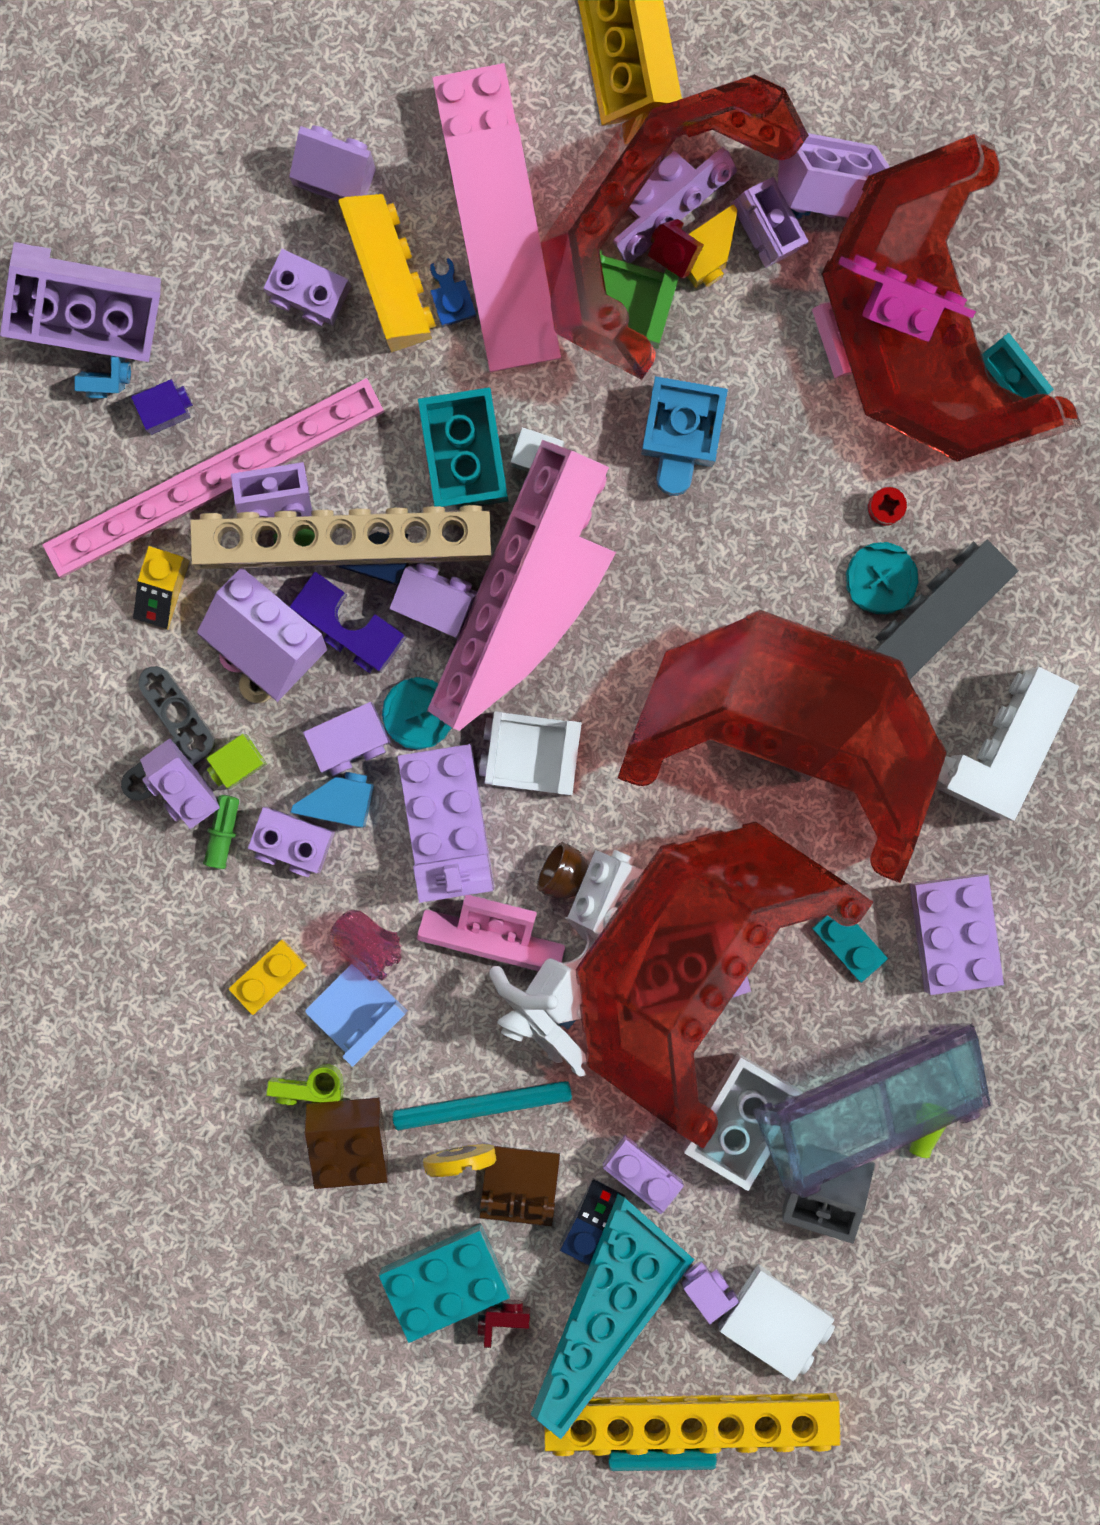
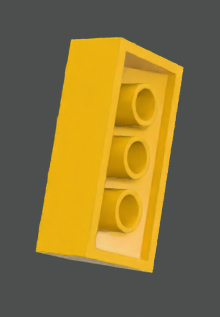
M578 0L601 125L606 126L658 116L683 105L664 1Z
M383 194L351 196L338 199L391 353L432 339L429 329L436 327L430 307L422 308L418 294L424 293L418 272L410 273L406 260L411 259L412 255L406 237L398 239L394 226L401 223L394 202L386 204Z

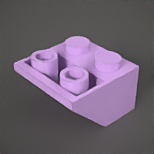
M312 125L311 129L300 126L289 176L293 186L339 202L338 199L344 197L367 195L376 171L371 151L367 150L368 146L352 138H347L346 142L332 137V132L319 126Z

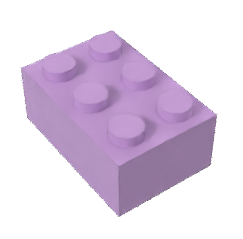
M975 874L910 883L924 992L935 995L1004 985L989 875Z

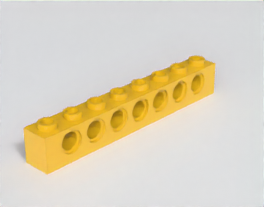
M836 1393L592 1397L574 1421H587L592 1426L588 1433L580 1435L575 1433L570 1427L563 1438L560 1439L544 1426L545 1451H552V1454L555 1456H570L574 1454V1451L589 1450V1454L596 1456L611 1454V1450H626L627 1454L642 1455L648 1453V1449H662V1452L666 1454L684 1453V1449L699 1448L701 1453L707 1454L719 1453L721 1448H736L737 1452L753 1453L758 1451V1447H772V1450L776 1452H791L795 1450L794 1447L809 1446V1449L812 1451L823 1452L831 1450V1446H840V1401ZM806 1416L810 1418V1425L805 1430H795L792 1428V1423L797 1417ZM727 1417L738 1421L736 1428L730 1432H724L718 1428L720 1421ZM761 1417H770L774 1420V1425L767 1431L756 1429L755 1424ZM695 1418L701 1422V1426L697 1431L690 1433L681 1428L682 1423L686 1419ZM620 1419L628 1424V1428L623 1433L615 1434L608 1429V1425L613 1420ZM651 1419H659L664 1422L665 1426L658 1433H650L645 1429V1424Z

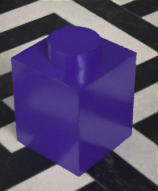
M172 379L131 397L146 431L151 435L191 418L187 409L193 406L189 394L184 386L178 388Z

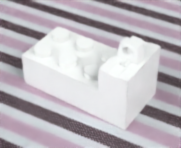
M1041 667L1025 670L1023 675L1018 673L1009 689V693L1013 694L1009 705L1000 708L993 722V726L997 727V730L992 740L986 739L980 748L977 758L982 760L981 763L965 755L948 757L935 753L928 765L926 774L939 782L936 789L996 818L1015 821L1079 686Z

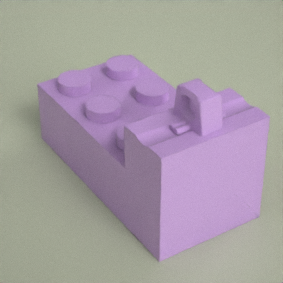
M14 242L0 336L149 362L160 298L161 278L50 258V248Z
M467 744L397 756L415 863L413 868L419 903L493 891L495 887L472 745Z

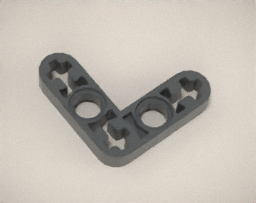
M158 666L146 668L140 674L139 688L174 737L172 739L174 744L188 761L195 766L213 752L215 737L173 676L166 669ZM151 674L157 677L164 676L165 680L161 685L166 693L170 694L173 689L177 693L175 696L167 698L161 706L156 702L163 698L160 692L156 689L149 690L147 687L151 683L149 678ZM175 702L183 703L187 709V716L180 723L172 722L167 715L169 706ZM193 719L198 723L191 727L195 734L198 736L205 734L207 740L203 743L205 749L202 752L197 748L190 749L189 745L193 740L188 732L185 731L180 736L177 731L187 727ZM140 762L128 770L121 780L123 793L132 800H145L153 795L145 784L144 788L146 791L143 794L140 791L132 792L130 789L134 784L132 780L134 775L138 778L146 776Z

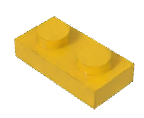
M282 939L228 989L254 1015L308 965Z

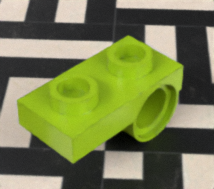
M322 1064L313 1070L307 1081L272 1077L268 1081L266 1096L275 1097L276 1103L285 1105H296L297 1100L312 1101V1103L342 1101L344 1086H342L343 1076L336 1066ZM320 1073L330 1074L335 1082L334 1089L331 1091L319 1089L316 1085V1076Z

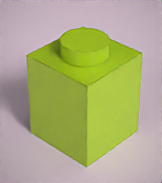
M241 734L206 758L211 765L207 768L211 778L219 787L224 784L227 789H232L267 765L247 734Z

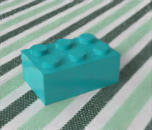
M491 387L418 398L434 506L444 507L446 512L459 510L461 506H484L509 502Z
M481 1223L381 1267L378 1275L408 1343L510 1298L511 1292Z

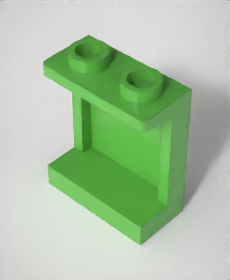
M595 249L592 259L585 258L580 279L586 280L583 293H575L570 309V314L576 315L575 326L658 349L679 276L668 269L665 270V273L613 259L602 255V251Z

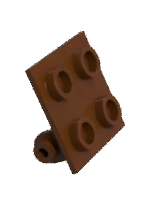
M494 1146L496 1161L491 1166L485 1168L479 1218L552 1226L560 1153Z

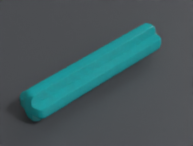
M699 1448L684 1449V1453L666 1454L662 1452V1449H648V1453L642 1455L627 1454L626 1450H611V1454H608V1462L611 1471L714 1470L717 1465L716 1453H701Z

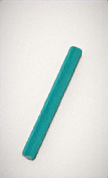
M563 1081L395 1110L392 1114L395 1130L399 1131L569 1102L572 1100L570 1083Z

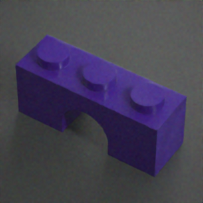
M314 572L290 605V608L310 625L316 626L325 632L324 641L340 653L346 647L356 654L353 662L368 673H371L374 668L382 673L407 637L376 614L362 629L353 631L343 628L339 622L338 611L348 595L317 572Z

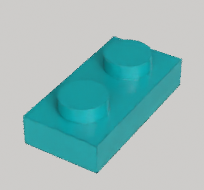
M1010 333L1004 335L978 357L1022 414L1026 413L1054 390Z
M837 904L812 927L815 933L860 983L888 960L887 956L840 904Z

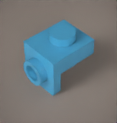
M112 356L111 373L82 371L75 376V391H84L85 397L107 398L108 393H120L125 389V384H130L131 363L125 362V358Z

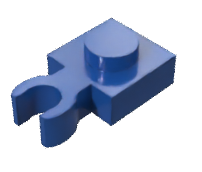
M449 258L446 259L449 271L445 275L436 273L434 263L430 265L433 279L440 284V288L431 290V295L442 328L477 317L466 281L462 280L454 283L455 269L453 262Z

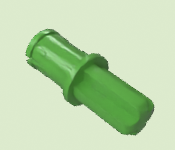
M220 795L217 799L220 808L214 813L212 827L207 828L210 836L203 864L213 868L226 869L231 839L236 837L233 828L239 799L230 795Z

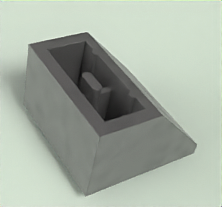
M804 1140L782 1207V1222L853 1244L865 1211L875 1162Z

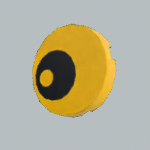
M476 1144L434 1153L423 1159L425 1173L430 1177H447L459 1175V1173L463 1172L462 1170H466L465 1167L469 1166L472 1167V1170H481L495 1163L494 1145Z

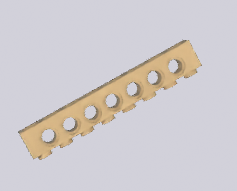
M468 505L461 506L460 512H445L444 507L432 506L424 507L423 513H408L407 508L397 507L386 509V514H371L370 509H351L348 511L349 515L335 516L332 510L311 511V516L297 517V512L277 511L274 512V517L259 518V513L241 512L237 513V518L222 519V514L204 513L200 514L199 520H190L192 565L198 570L491 561L490 511H482V506ZM449 525H457L463 530L464 535L457 542H449L443 537V530ZM420 526L425 529L427 533L426 538L420 543L408 541L405 534L410 527ZM376 527L387 529L390 533L388 540L383 544L372 543L368 538L372 529ZM339 528L350 530L352 533L350 542L346 545H336L333 543L332 534ZM309 529L315 534L314 541L305 547L297 545L295 543L296 534L300 530ZM266 530L274 531L278 536L276 543L269 548L258 545L259 535ZM234 531L240 534V541L236 547L226 549L221 546V538L225 533Z

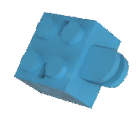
M655 376L641 455L660 458L656 482L658 488L664 494L679 496L685 493L691 485L695 464L713 467L716 460L728 389ZM656 416H658L657 425L654 424ZM710 426H713L712 434H709Z

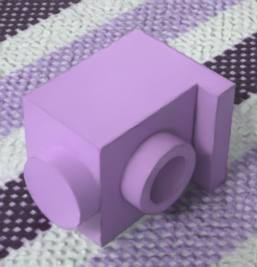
M700 1261L684 1273L686 1279L682 1281L683 1289L709 1324L739 1303L733 1289L728 1293L725 1292L729 1285L717 1269L710 1272L707 1266Z

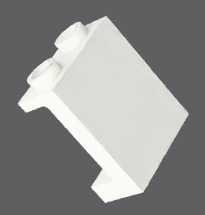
M494 711L493 719L486 718L484 740H490L488 755H481L479 776H485V784L572 795L582 722Z
M758 1264L737 1295L739 1303L724 1314L718 1323V1327L722 1334L794 1381L799 1373L804 1375L814 1361L812 1353L818 1344L824 1345L831 1337L835 1328L832 1325L834 1318L826 1309L822 1310L773 1277L770 1271Z

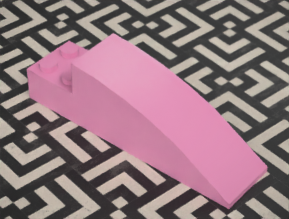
M505 63L432 77L490 372L561 359L519 127L515 119Z
M542 440L427 710L453 729L460 731L525 679L559 642L600 584L616 552L582 538L580 534L582 529L590 522L591 508L597 495L605 487L608 466L572 450Z

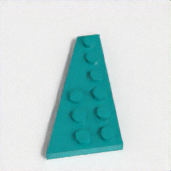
M619 1194L530 1414L560 1439L563 1438L695 1260L632 1203Z

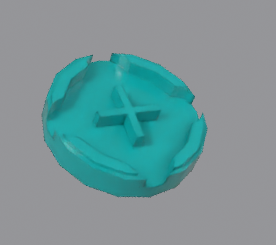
M889 542L872 543L860 549L849 561L845 573L846 589L851 600L863 611L875 615L891 614L904 608L914 597L919 583L918 568L911 556L902 547Z
M414 677L403 680L390 690L384 699L382 717L385 728L394 741L404 747L421 750L434 747L446 738L452 727L427 711L438 683L432 679Z

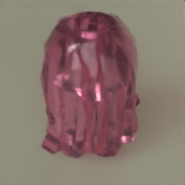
M348 910L338 918L330 930V939L335 950L354 965L369 981L376 979L384 980L387 977V974L384 972L385 966H393L401 961L402 945L399 943L400 938L397 936V932L383 929L361 911Z

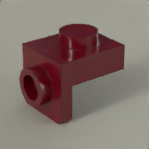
M679 219L662 223L655 229L651 237V243L653 244L647 256L683 279L690 275L704 244L681 230L684 223Z
M508 1299L502 1301L501 1305H493L487 1308L486 1315L479 1314L477 1337H484V1348H491L493 1327L529 1329L530 1307L523 1306V1301Z

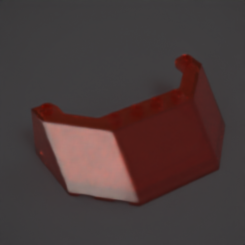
M755 74L653 108L621 124L541 241L551 298L550 305L554 330L557 335L640 380L644 378L655 361V348L646 336L627 327L629 322L627 309L621 302L606 294L600 249L679 136L687 134L688 137L714 130L775 160H786L797 153L809 135L786 89Z
M975 134L869 175L862 188L863 193L854 212L850 213L838 238L840 241L832 258L827 261L821 273L865 415L944 454V456L956 462L1047 439L1082 427L1076 407L1071 400L1065 397L1036 394L1023 398L991 382L971 318L944 307L929 342L867 319L862 313L877 281L840 265L839 261L841 256L854 260L856 255H860L877 263L875 269L884 273L886 267H890L906 274V282L915 285L916 280L920 279L938 287L935 293L945 296L948 290L964 297L947 240L970 194L991 186L998 179L1001 170L995 145Z
M760 609L746 615L741 620L727 626L726 624L700 635L695 640L666 650L631 737L617 779L636 786H647L656 780L663 760L667 757L710 739L855 792L877 836L870 857L873 870L880 876L901 883L915 849L947 754L941 739H938L930 723V717L919 695L916 694L908 678V672L901 660Z
M756 821L742 824V828L727 832L719 830L695 837L696 840L681 844L674 842L660 846L575 969L577 984L580 986L582 1004L579 1006L582 1031L586 1034V1065L667 1126L703 1149L715 1133L718 1119L712 1109L698 1101L694 1052L780 928L826 915L843 926H853L862 920L873 904L872 900Z

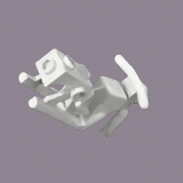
M595 850L568 917H565L577 933L587 941L586 948L579 957L564 963L552 958L547 959L526 990V993L510 985L501 967L494 966L489 971L490 978L498 994L515 1010L498 1019L497 1024L503 1027L501 1033L517 1041H522L524 1036L532 1037L548 1054L549 1059L556 1063H561L563 1058L571 1067L572 1072L579 1076L586 1075L584 1069L581 1068V1064L584 1063L592 1068L593 1061L556 1023L561 1024L582 1018L615 1014L625 1008L673 894L672 891L657 885L651 900L643 899L639 901L647 883V880L641 877H646L648 872L632 865L634 857L617 850L613 851L612 856ZM641 920L642 922L628 953L623 948L624 942L622 940L629 923Z

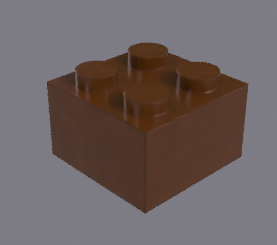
M380 1097L306 1104L305 1137L314 1189L388 1183V1149Z

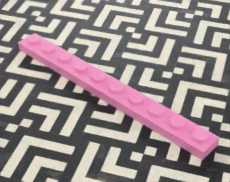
M365 378L42 545L58 577L63 578L232 491V473L281 466L384 413V410L370 382Z

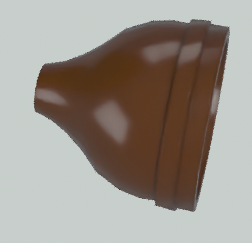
M564 842L555 846L541 869L537 881V889L544 895L558 899L577 896L589 867L581 852Z

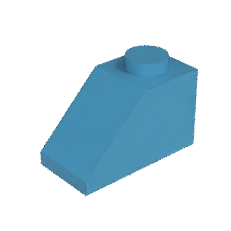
M346 772L345 778H333L292 805L291 813L364 828L366 827L374 784L366 783V775Z

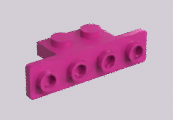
M856 255L854 260L842 256L840 258V265L877 281L862 313L867 319L929 342L944 307L970 318H973L976 313L975 310L965 306L967 298L947 290L945 296L935 293L938 287L920 279L916 280L915 285L906 282V274L890 267H886L883 273L875 269L877 263L860 255Z

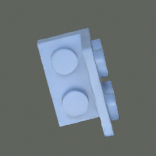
M354 961L306 1009V1014L345 1052L342 1057L353 1067L408 1010L360 962Z

